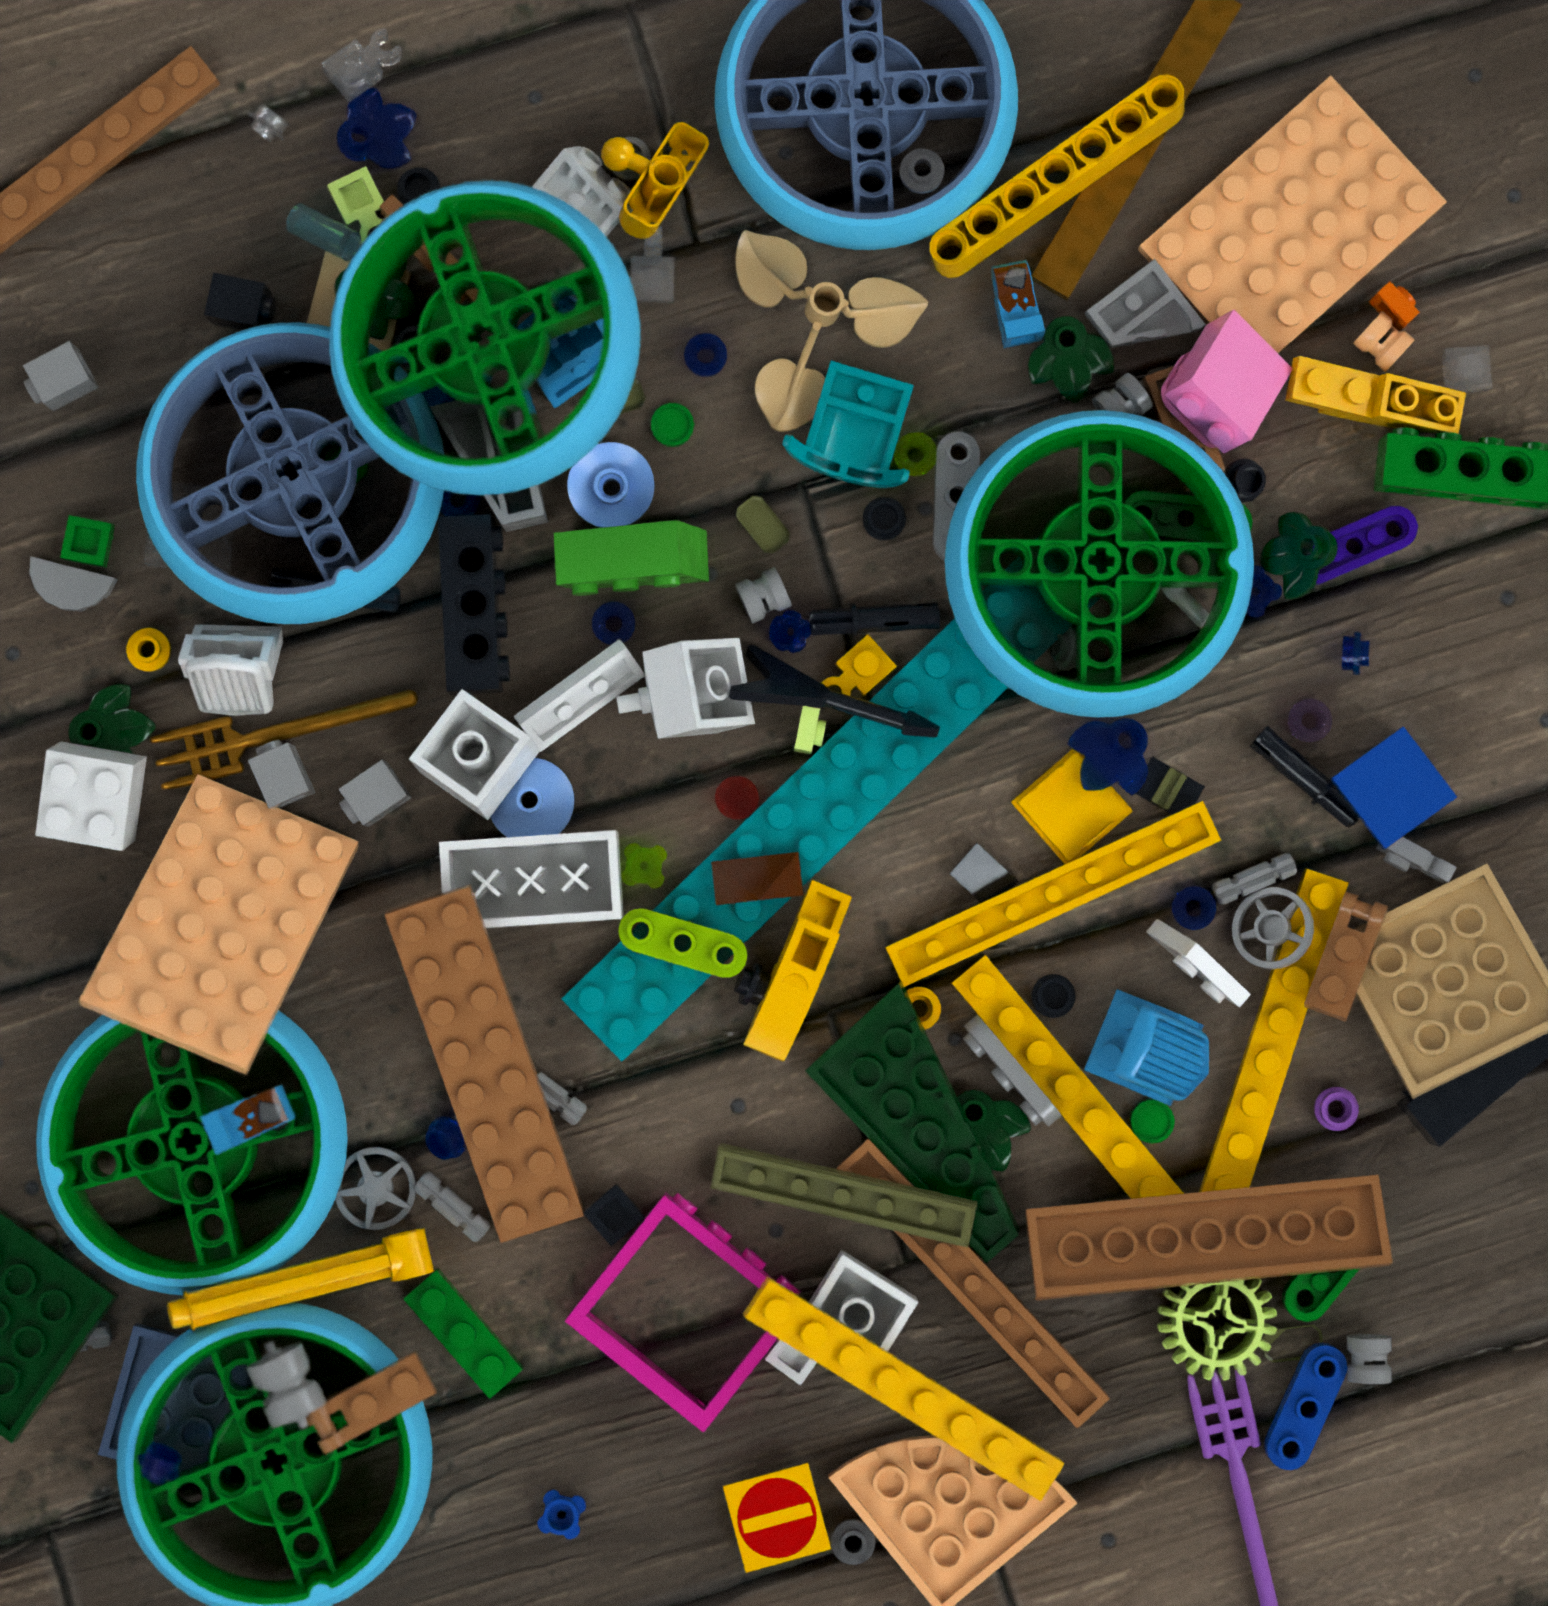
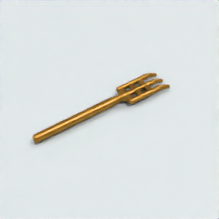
M406 690L260 728L244 735L233 730V719L231 716H225L150 737V743L169 742L184 738L187 751L156 760L155 765L158 767L190 761L193 773L162 783L161 789L192 786L198 774L215 780L242 773L244 765L240 762V758L249 747L262 746L278 739L283 741L414 707L418 702V696L415 691ZM222 729L225 741L216 743L213 731ZM203 733L206 746L197 748L194 736ZM228 752L230 764L221 766L219 754ZM209 756L212 769L202 771L200 759Z

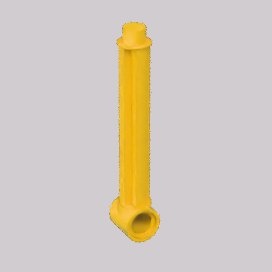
M418 1228L385 1236L380 1244L188 1293L184 1291L183 1299L167 1302L172 1328L176 1329L190 1325L191 1330L195 1331L196 1328L386 1278H390L391 1282L432 1273L434 1269L425 1229Z

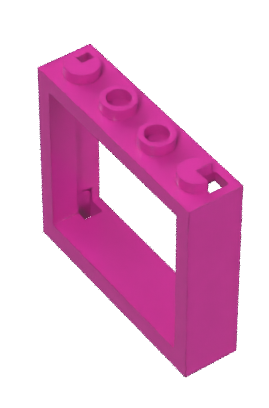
M665 1192L569 1313L565 1322L704 1433L778 1338L764 1331L706 1405L597 1318L590 1310L666 1214L758 1288H760L768 1276L797 1295L801 1291L784 1276L780 1275L775 1280L766 1273L763 1268L767 1263L746 1247L741 1253L728 1241L732 1238V1235L717 1222L711 1220L706 1225L696 1217L694 1213L698 1208L691 1201L686 1200L678 1192L674 1197Z

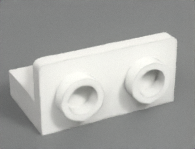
M580 146L563 149L532 186L574 207L594 223L606 237L619 223L620 210L631 192L625 183L617 178H611L601 168L602 161L593 151L586 147L581 148ZM628 202L627 209L630 213H632L633 210L631 209Z

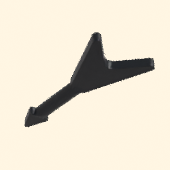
M748 645L746 657L766 679L733 685L729 693V698L732 700L829 707L900 729L903 735L936 738L940 729L937 724L909 710L907 713L830 690L824 684L755 645Z

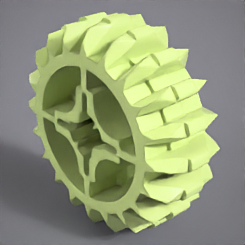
M1259 1278L1249 1279L1246 1282L1245 1280L1179 1286L1181 1288L1177 1294L1165 1288L1162 1294L1173 1302L1171 1306L1158 1305L1157 1312L1163 1316L1170 1317V1320L1158 1323L1157 1330L1163 1333L1172 1332V1335L1162 1341L1165 1349H1173L1179 1346L1173 1353L1172 1360L1179 1364L1189 1357L1186 1371L1192 1375L1203 1364L1202 1376L1206 1380L1212 1379L1215 1367H1218V1373L1223 1380L1230 1379L1229 1366L1232 1365L1241 1376L1245 1375L1247 1371L1242 1361L1246 1358L1258 1366L1261 1360L1253 1353L1255 1349L1260 1347L1267 1352L1271 1349V1345L1261 1339L1263 1333L1275 1335L1277 1328L1273 1325L1264 1323V1319L1277 1316L1276 1309L1273 1307H1261V1305L1267 1303L1272 1298L1271 1293L1265 1290L1255 1294L1262 1280ZM1215 1285V1291H1211L1210 1298L1205 1305L1186 1307L1194 1294L1205 1287ZM1229 1286L1238 1289L1245 1297L1250 1309V1319L1232 1313L1230 1309L1231 1298L1228 1296ZM1219 1309L1220 1313L1233 1323L1225 1322L1223 1326L1218 1324L1219 1329L1214 1330V1327L1201 1317L1208 1318L1211 1313L1215 1315L1214 1311ZM1182 1321L1191 1322L1193 1325L1202 1327L1203 1342L1205 1343L1204 1353L1193 1349L1189 1345L1184 1335ZM1247 1332L1245 1338L1237 1347L1226 1353L1218 1354L1219 1349L1223 1348L1224 1341L1229 1335Z

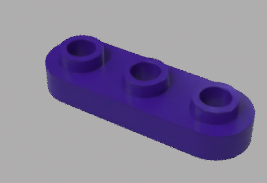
M1391 506L1330 532L1337 541V554L1329 565L1319 569L1316 585L1328 582L1410 545L1418 532L1417 520L1413 513L1401 506ZM1387 523H1394L1398 526V537H1391L1387 534ZM1348 540L1358 542L1360 546L1358 554H1351L1347 551L1346 543Z

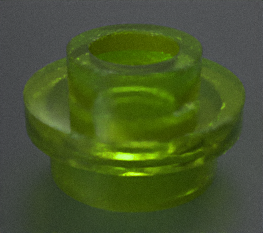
M919 432L908 433L897 442L894 460L899 469L909 470L910 476H921L928 473L934 467L937 448L929 436ZM911 448H919L923 452L924 458L919 462H912L909 460L907 452Z

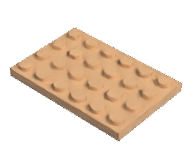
M1330 75L1139 246L1138 251L1149 263L1156 259L1206 325L1234 309L1279 354L1439 211L1447 201Z
M198 774L79 999L80 1006L247 1075L353 860L359 841L283 809H269L266 802Z

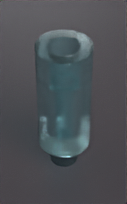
M302 203L293 207L286 221L288 232L345 261L351 260L363 243L361 242V234Z

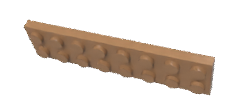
M471 884L386 911V921L500 1242L503 1243L583 1217L585 1210Z
M1379 1175L1026 1209L1025 1211L1036 1300L1390 1266L1393 1263Z

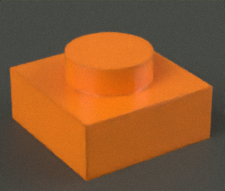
M1391 281L1369 301L1379 314L1384 311L1392 319L1393 326L1398 331H1401L1420 313L1415 307L1416 301L1413 296L1402 286L1395 287Z

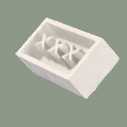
M616 830L439 842L442 893L471 884L486 929L621 920L624 917L619 832Z

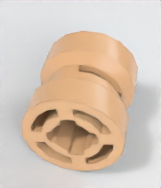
M1382 311L1353 344L1362 352L1371 353L1375 357V364L1386 372L1415 339L1406 331H1398L1393 326L1392 319ZM1384 336L1386 339L1380 344L1378 341Z

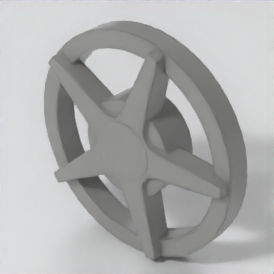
M1279 887L1263 888L1250 894L1239 905L1232 922V937L1238 952L1248 962L1264 969H1281L1298 961L1310 947L1314 933L1313 916L1308 905L1295 893ZM1280 895L1292 899L1293 902L1282 912L1268 910L1261 898ZM1255 903L1260 915L1255 920L1254 929L1241 933L1243 917L1250 906ZM1298 908L1301 909L1305 920L1303 938L1291 932L1290 919ZM1258 938L1259 941L1266 944V961L1253 957L1245 948L1242 940ZM1287 940L1300 944L1291 955L1282 960L1275 961L1278 946L1284 944Z
M383 1147L365 1148L349 1156L346 1159L343 1177L348 1167L355 1160H358L363 1176L360 1178L357 1187L342 1190L341 1181L335 1201L343 1216L354 1225L368 1230L386 1229L400 1222L411 1210L417 1194L414 1191L416 1177L407 1160L397 1152ZM381 1154L394 1159L398 1163L387 1172L372 1171L363 1156ZM401 1167L404 1169L409 1181L407 1202L393 1193L394 1185L392 1178ZM343 1196H359L361 1201L367 1205L366 1221L351 1213L344 1202ZM387 1201L403 1207L402 1211L390 1220L378 1223L372 1222L376 1207L383 1205Z

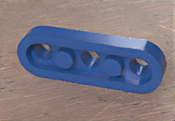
M1315 1343L1303 1352L1264 1440L1266 1455L1281 1469L1295 1470L1307 1462L1347 1374V1361L1344 1355L1329 1343ZM1323 1361H1331L1332 1370L1326 1375L1320 1374L1319 1365ZM1306 1401H1313V1412L1308 1415L1301 1414L1302 1404ZM1289 1441L1296 1442L1295 1452L1291 1455H1284L1282 1451L1284 1444Z

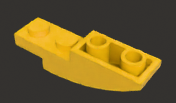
M1303 356L1293 358L1291 366L1293 370L1290 373L1285 401L1319 409L1318 413L1384 427L1412 428L1419 432L1431 434L1441 432L1459 434L1466 392L1389 373L1376 375Z
M814 880L809 882L779 960L771 972L766 993L758 1005L743 1043L744 1046L782 1062L785 1061L828 966L840 936L838 932L851 902V896Z

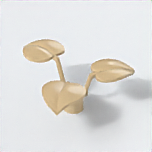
M744 230L740 236L735 256L736 276L741 290L752 302L766 308H771L778 305L785 295L791 300L807 299L805 315L813 325L798 364L796 365L787 359L773 360L760 370L755 382L756 401L771 428L778 432L792 431L806 425L814 418L825 381L824 375L819 371L805 369L821 327L832 325L842 311L845 317L855 318L854 331L863 342L879 348L890 347L901 342L909 334L927 308L928 301L921 294L904 284L875 277L863 279L853 285L848 293V301L844 299L842 290L830 282L819 283L813 289L808 286L805 290L793 291L803 284L807 275V261L802 251L790 241L780 237L761 235L748 230Z

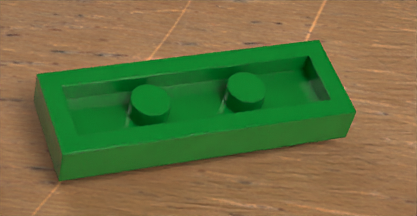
M439 1268L403 1299L489 1399L524 1369L523 1365Z

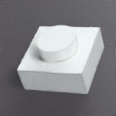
M777 1339L765 1356L767 1362L800 1386L817 1363L780 1339Z

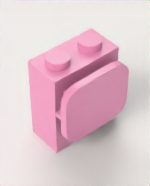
M1233 309L1205 326L1191 351L1182 355L1174 365L1162 385L1161 397L1166 408L1198 440L1207 447H1217L1224 454L1252 440L1293 368Z

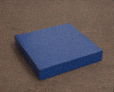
M1404 726L1331 778L1333 784L1383 850L1457 798L1456 794Z

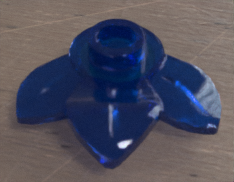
M367 88L360 91L348 103L347 121L338 129L337 146L342 154L352 161L369 159L378 166L387 169L403 166L411 161L412 156L402 141L413 130L417 114L414 110L402 104L388 103L383 105L378 89ZM361 134L366 137V140L364 142H356L352 139L351 135Z
M1122 718L1111 725L1101 721H1091L1082 725L1070 736L1067 742L1068 745L1076 752L1085 756L1080 769V781L1084 790L1100 791L1117 782L1124 792L1132 796L1145 783L1148 767L1143 753L1148 745V736L1144 727L1136 720ZM1121 733H1125L1130 737L1131 746L1129 748H1124L1119 744L1118 738Z

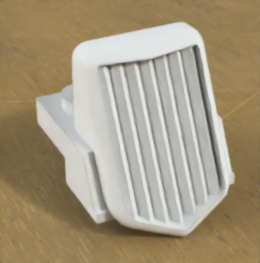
M195 625L192 634L185 635L178 662L184 678L189 680L200 711L230 716L267 714L272 711L274 703L272 680L283 643L282 627Z

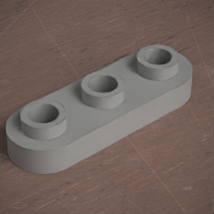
M952 432L943 437L935 452L933 548L938 557L944 561L949 526L957 503L950 499L949 493L953 489H959L963 492L969 480L980 467L979 446L972 436L964 432ZM955 446L962 447L966 452V458L963 460L954 459L951 456V449Z
M975 1015L964 1025L968 1034L962 1039L978 1058L986 1054L996 1065V1068L991 1071L992 1075L1007 1092L1013 1087L1025 1100L1019 1107L1035 1126L1043 1121L1049 1127L1062 1116L978 1015Z

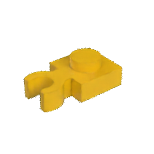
M867 634L835 663L842 674L839 677L826 678L821 683L828 688L831 686L838 687L843 694L851 696V691L856 687L865 696L895 670L897 666Z

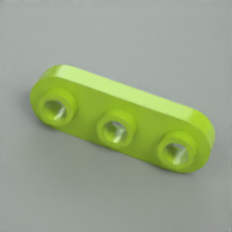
M642 908L631 910L625 914L619 924L620 940L629 950L722 978L735 976L741 972L747 961L746 947L738 937ZM637 922H644L649 927V934L644 939H637L632 933V928ZM681 934L689 936L692 943L690 949L685 952L678 951L674 945L676 937ZM722 947H729L734 953V958L729 964H721L717 960V951Z

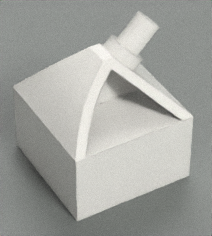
M739 638L679 641L644 651L642 653L646 687L638 688V693L616 697L619 714L642 710V714L651 713L658 739L715 734L755 724L751 701L732 700L729 698L731 686L747 683Z

